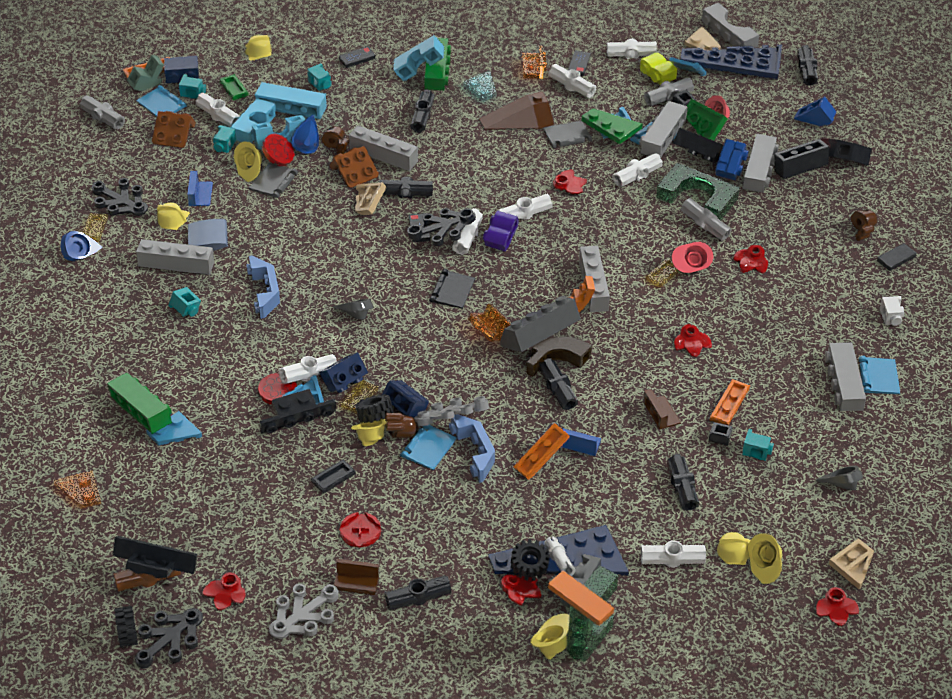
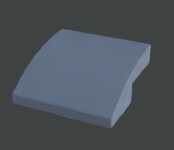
M207 219L188 224V245L212 247L213 251L227 247V221L225 219Z

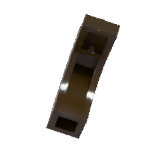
M561 336L545 339L532 347V356L526 362L527 374L533 377L539 371V365L546 359L566 361L581 368L591 358L592 345L572 337Z

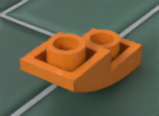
M585 276L579 289H573L572 295L569 296V298L575 299L579 312L584 309L594 294L593 277Z

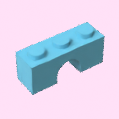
M434 35L395 58L394 72L402 81H406L417 74V69L423 62L426 61L431 66L444 58V46Z
M259 98L250 104L249 108L231 126L236 131V140L252 143L254 141L252 125L264 122L270 123L276 116L275 104Z
M302 115L285 118L286 127L280 133H274L269 122L252 125L255 146L258 150H262V142L270 134L282 135L291 143L293 132L305 118Z

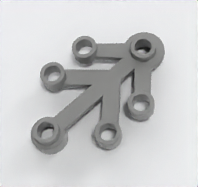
M485 396L475 397L473 403L462 405L461 398L458 397L450 399V405L446 408H443L442 402L431 404L432 410L418 412V416L414 417L418 426H426L432 424L433 420L436 419L446 420L454 418L456 414L466 415L473 413V409L474 411L489 409V404Z
M296 584L293 587V595L295 597L293 614L286 619V609L290 606L289 598L284 595L279 596L276 599L278 608L277 620L270 624L269 632L272 637L277 639H283L289 634L314 636L318 631L315 622L332 623L334 621V612L330 609H325L321 613L311 612L325 602H335L339 597L338 589L334 585H326L318 597L303 607L306 587L303 584ZM298 621L306 622L304 626L294 625Z

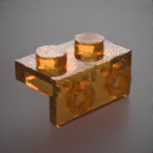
M539 46V53H522L523 79L543 78V72H547L546 52H543L542 46Z
M492 303L487 304L484 312L470 313L468 318L474 327L487 340L492 342L501 340L504 329L512 323Z

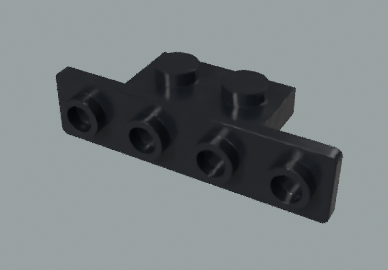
M682 128L678 129L673 141L674 144L688 149L687 152L697 156L698 153L704 155L703 159L710 162L713 159L719 160L724 144Z
M310 389L272 399V405L277 416L261 420L260 432L261 434L265 432L273 433L279 428H291L296 423L302 421L311 422L316 417L322 415L324 417L330 416L333 412H336V401L332 399L316 404Z
M122 536L114 538L113 556L127 559L126 569L136 574H149L158 579H167L173 570L189 574L196 572L197 553Z

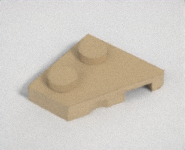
M704 27L699 28L684 42V45L689 48H702L704 50H712V47H718L719 50L721 48L719 43Z
M383 182L357 184L356 189L359 191V194L356 196L357 204L355 211L360 215H371L375 211L386 186Z
M858 538L832 557L829 565L856 588L860 589L874 550Z

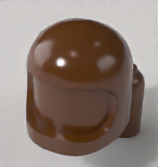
M332 126L322 135L321 140L325 146L335 148L337 154H344L346 152L349 139L345 138L342 128Z
M866 209L852 213L851 222L859 230L855 235L857 241L869 238L870 234L874 232L877 224V215L874 211Z
M401 413L385 414V421H387L386 431H391L393 438H410L415 434L417 425L413 417L404 416Z

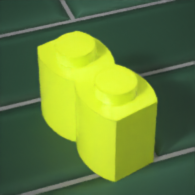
M655 52L642 58L640 62L641 72L651 77L652 81L657 82L659 85L665 81L670 82L676 79L678 69L670 61H666L660 53Z

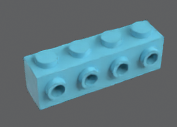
M263 82L255 93V100L259 98L274 103L275 111L302 115L304 117H309L313 114L315 119H321L327 107L326 94Z

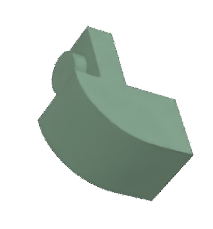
M151 55L145 69L133 67L127 81L133 89L140 91L158 86L162 82L159 74L164 64L158 56Z

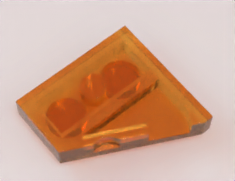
M93 471L54 480L55 487L61 489L79 508L83 509L101 504Z

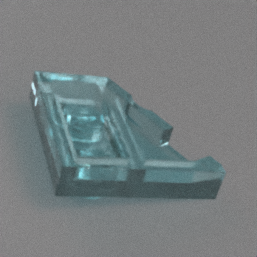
M489 70L463 82V86L482 102L497 96Z

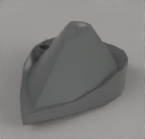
M361 299L335 305L333 308L341 309L350 316L363 320L366 318L369 309H373L374 306L371 299Z
M847 466L816 479V481L819 483H829L846 490H856L857 483L863 478V475L858 466Z

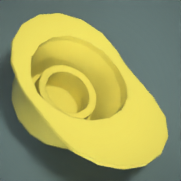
M255 35L250 38L245 51L249 61L272 55L269 36Z
M241 142L234 151V160L238 174L247 182H250L260 172L262 155L252 143Z
M166 203L157 207L158 224L161 228L177 230L184 222H187L186 217L190 214V212L181 210L175 203Z
M380 419V421H374L373 423L363 422L352 426L351 429L356 430L363 446H369L384 437L387 421Z
M727 533L719 541L718 555L726 564L746 565V561L749 558L748 546L751 540L744 538L739 533Z
M766 533L755 535L748 546L751 571L762 584H770L781 573L782 549L771 535Z
M558 614L551 617L531 639V644L538 647L547 659H552L557 653L562 652L567 647V633L573 625L572 616L569 614Z

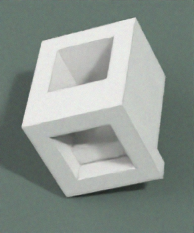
M901 296L882 297L880 311L885 325L897 326L902 323L904 308L900 306Z

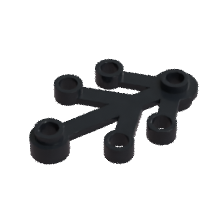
M121 178L118 181L121 195L106 188L102 181H95L93 183V194H104L112 198V200H105L103 197H97L94 200L96 208L108 207L109 215L115 216L122 213H132L136 216H142L148 211V205L142 202L141 195L143 194V189L141 185L132 186V194L135 196L134 202L129 199L128 188L130 185L127 178Z
M443 208L440 210V217L427 213L422 217L425 225L431 226L421 228L420 225H411L407 229L408 236L412 241H418L422 238V235L439 230L432 237V242L434 246H441L444 243L443 237L453 225H456L449 232L452 241H457L461 238L460 232L462 229L476 220V214L469 208L462 209L460 212Z
M196 608L187 609L183 614L167 615L165 611L156 612L154 619L158 626H163L166 623L178 624L175 627L151 628L148 624L139 626L138 633L141 639H148L150 637L162 638L149 649L140 650L135 656V662L139 668L150 667L153 664V656L170 642L169 660L172 663L180 662L182 660V652L180 650L181 633L188 628V635L184 639L185 646L188 649H195L198 646L196 627L203 621L202 612Z

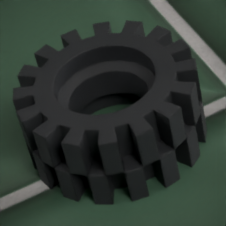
M386 394L367 397L355 405L361 423L380 421V419H385L386 413H393L390 397Z
M528 539V543L522 540L521 545L517 543L512 550L510 561L513 573H518L520 579L522 576H525L524 580L528 581L529 577H531L532 581L536 580V576L538 579L542 578V574H546L549 565L550 554H548V549H545L543 543L539 546V541L535 540V543H532V539ZM525 555L535 556L538 559V563L535 565L525 564L522 561V557Z
M132 605L114 608L120 648L138 645Z

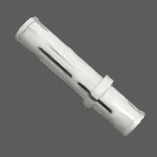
M548 537L545 541V546L549 551L550 558L555 560L561 572L565 571L570 576H573L575 567L565 554V548L559 544L556 537H552V540Z

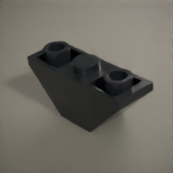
M821 138L829 146V158L869 165L872 148L837 139Z

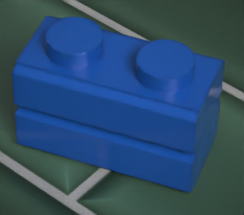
M730 139L725 140L715 169L716 176L735 181L737 176H741L743 171L742 161H746L748 156L745 143L735 142Z

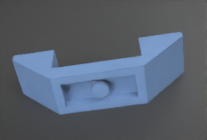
M249 256L250 264H246L248 275H252V280L264 279L265 286L269 285V287H266L267 293L257 294V302H254L255 313H260V319H263L280 303L274 265L257 257Z
M456 414L454 418H451V423H449L450 432L452 435L457 434L458 440L471 437L473 444L478 445L479 455L472 457L470 471L473 477L478 476V481L481 483L485 480L495 463V449L481 422Z

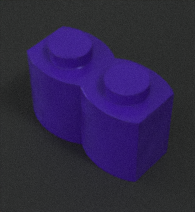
M497 210L495 215L491 216L489 223L491 226L488 230H485L483 240L485 246L506 252L519 224L518 216Z

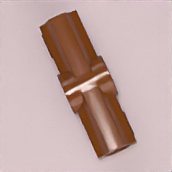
M131 570L113 573L118 592L141 585L143 587H151L157 581L163 580L149 574H136ZM173 570L168 578L181 575V572Z

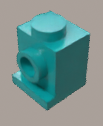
M320 63L307 69L308 82L318 91L328 89L331 86L330 74L323 69V64Z
M184 74L179 83L180 96L197 99L201 93L205 94L206 84H203L202 79L190 78Z
M219 125V132L213 138V148L217 152L228 153L236 142V131L234 128Z
M188 287L173 291L168 306L170 308L174 307L183 317L187 315L193 317L199 311L198 308L201 300Z
M748 429L742 455L766 461L767 455H772L774 443H770L771 437L752 433V430Z

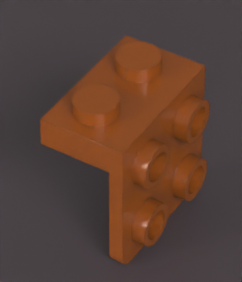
M158 111L152 143L184 148L189 128L195 127V120L191 115L185 113L176 114L170 111Z
M365 146L355 147L344 154H337L329 165L332 170L339 169L349 188L379 176Z

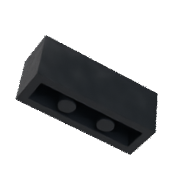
M817 139L777 152L774 157V171L785 179L828 165L829 146L822 140Z

